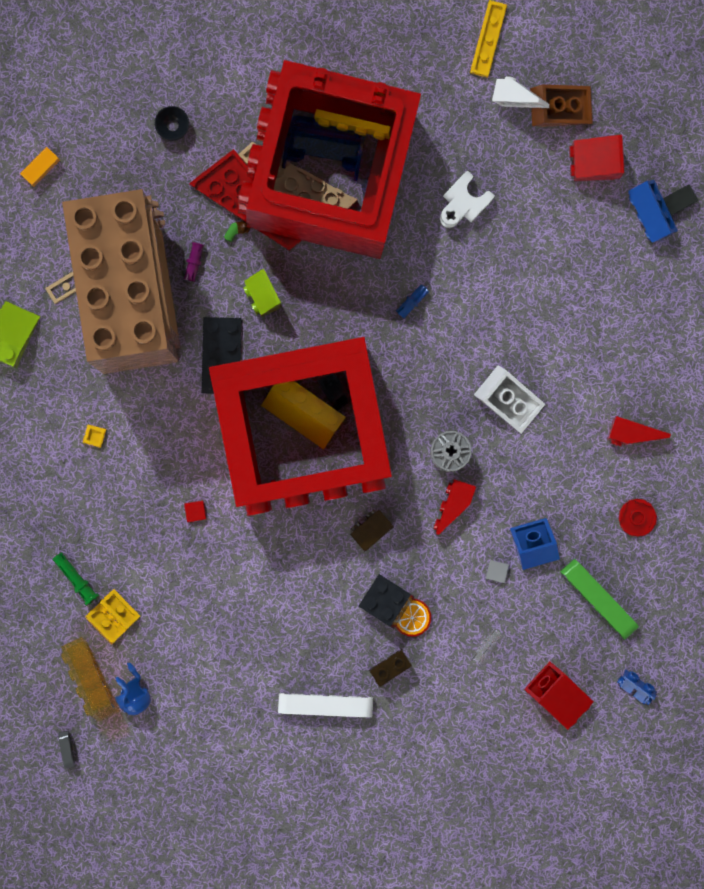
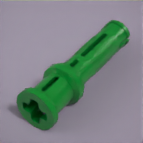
M62 552L52 559L72 583L74 592L78 593L85 601V606H88L100 596L89 586V581L84 580Z

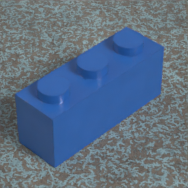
M655 180L646 181L628 191L630 195L629 200L635 206L638 212L637 217L643 223L646 229L645 234L652 243L678 232Z

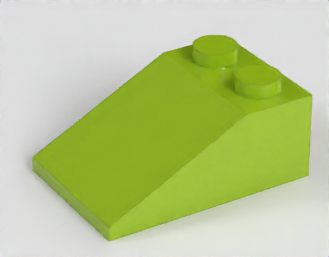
M5 301L0 309V361L17 369L40 316Z

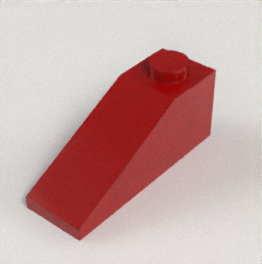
M615 416L607 439L611 440V444L621 447L622 444L627 445L668 439L671 434Z

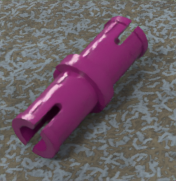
M192 242L189 259L187 258L186 260L188 264L184 280L196 282L197 271L202 263L200 259L204 247L203 244Z

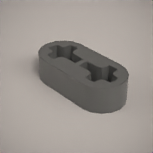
M69 731L59 732L58 738L64 768L75 767Z

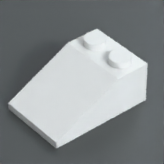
M500 366L494 369L474 394V396L521 434L545 406V403Z

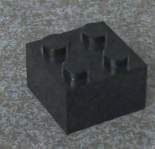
M378 574L358 607L394 629L415 596Z

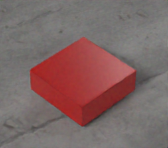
M203 500L184 503L187 523L206 520Z

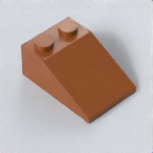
M542 84L530 88V91L550 104L549 108H531L532 126L548 127L593 124L590 86Z

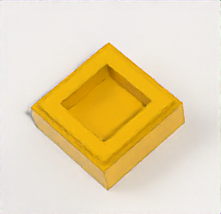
M88 424L82 443L101 448L106 429Z

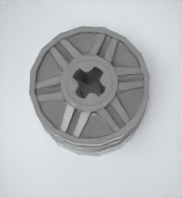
M446 431L438 435L430 448V458L433 464L439 470L445 472H456L462 469L471 457V445L468 439L462 433L456 431ZM450 446L456 451L452 457L446 452V449H449Z

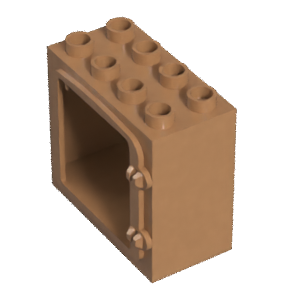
M143 189L62 202L87 362L102 374L179 362L177 349L180 348V340L162 227L166 224L165 220L160 221L159 219L164 217V212L157 209L159 203L152 200L151 195L146 196Z

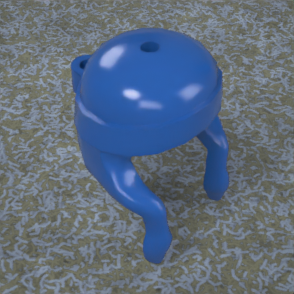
M127 663L129 671L135 678L126 684L123 679L115 677L118 685L122 687L121 695L116 696L115 701L122 711L133 716L145 711L151 703V698L148 690L140 687L141 676L136 671V668L131 663Z

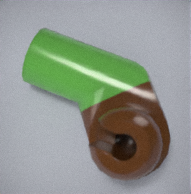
M245 221L234 222L223 238L232 242L236 234L248 233L250 227H247Z

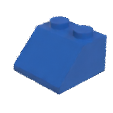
M547 518L510 528L523 570L560 560L557 543Z

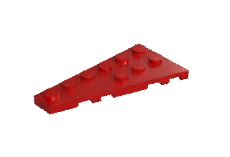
M233 149L191 181L189 185L247 223L246 215L238 213V198L243 181L253 183L254 178L247 176L249 168ZM258 230L288 251L303 241Z

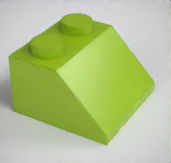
M264 268L244 281L246 286L243 289L247 297H252L254 303L251 305L256 315L260 313L261 317L282 308V304Z

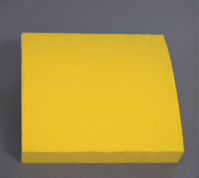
M113 589L85 618L112 645L140 618V615Z

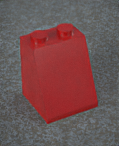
M622 135L574 140L572 146H569V157H573V165H570V176H574V181L620 179L624 174Z
M550 661L524 689L567 730L577 723L581 715L588 711L594 702Z

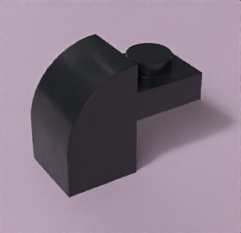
M335 373L315 377L320 388L336 411L352 401Z

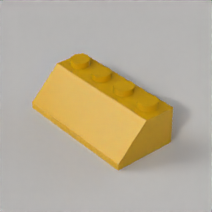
M295 381L274 385L261 405L323 450L346 419L341 413Z

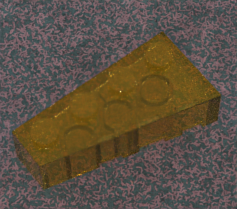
M80 637L61 646L63 651L61 657L64 663H68L70 670H68L69 676L72 681L75 680L78 687L75 689L79 698H83L85 702L83 708L87 716L90 715L95 720L101 721L120 712L118 707L114 706L110 701L112 694L107 686L102 683L104 682V677L99 668L95 667L97 663L87 641Z

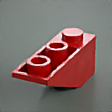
M455 479L453 483H448L445 493L449 495L447 501H442L439 510L442 512L440 519H436L433 528L436 530V535H439L471 504L476 486Z

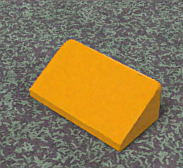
M46 147L20 174L34 187L60 159Z

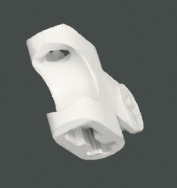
M469 171L465 172L443 196L449 202L440 215V222L446 228L454 227L463 217L472 222L495 196L490 191H486L481 197L471 196L467 186L472 180L473 175ZM452 213L454 215L453 219L447 220V214L450 215Z

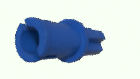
M420 285L409 297H406L405 302L395 311L405 319L429 293L428 289L424 285Z

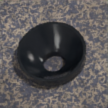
M168 106L161 109L156 115L155 129L163 139L176 141L183 138L188 132L189 118L181 108ZM171 120H175L179 124L175 131H170L167 128V124Z

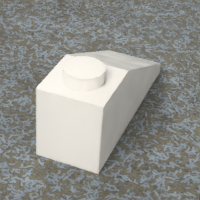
M505 77V79L496 80L493 102L504 107L549 108L550 104L522 84L516 82L515 78Z

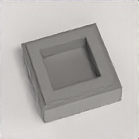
M490 560L485 579L505 583L509 564Z

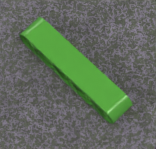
M573 559L560 571L582 593L581 595L595 607L594 609L608 621L613 629L621 634L624 640L639 628L638 624L576 559Z

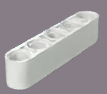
M279 693L278 713L372 717L373 697L361 698L357 696L342 697L335 695Z

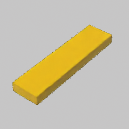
M489 0L470 74L488 78L507 4Z

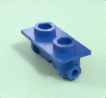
M625 669L623 677L621 676L617 681L619 687L629 694L634 689L637 690L633 697L643 704L649 705L656 697L657 692L654 686L650 683H644L635 672H629Z

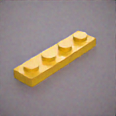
M316 109L314 117L321 126H336L341 131L353 130L356 134L362 136L366 134L374 135L373 137L379 140L390 139L391 126Z

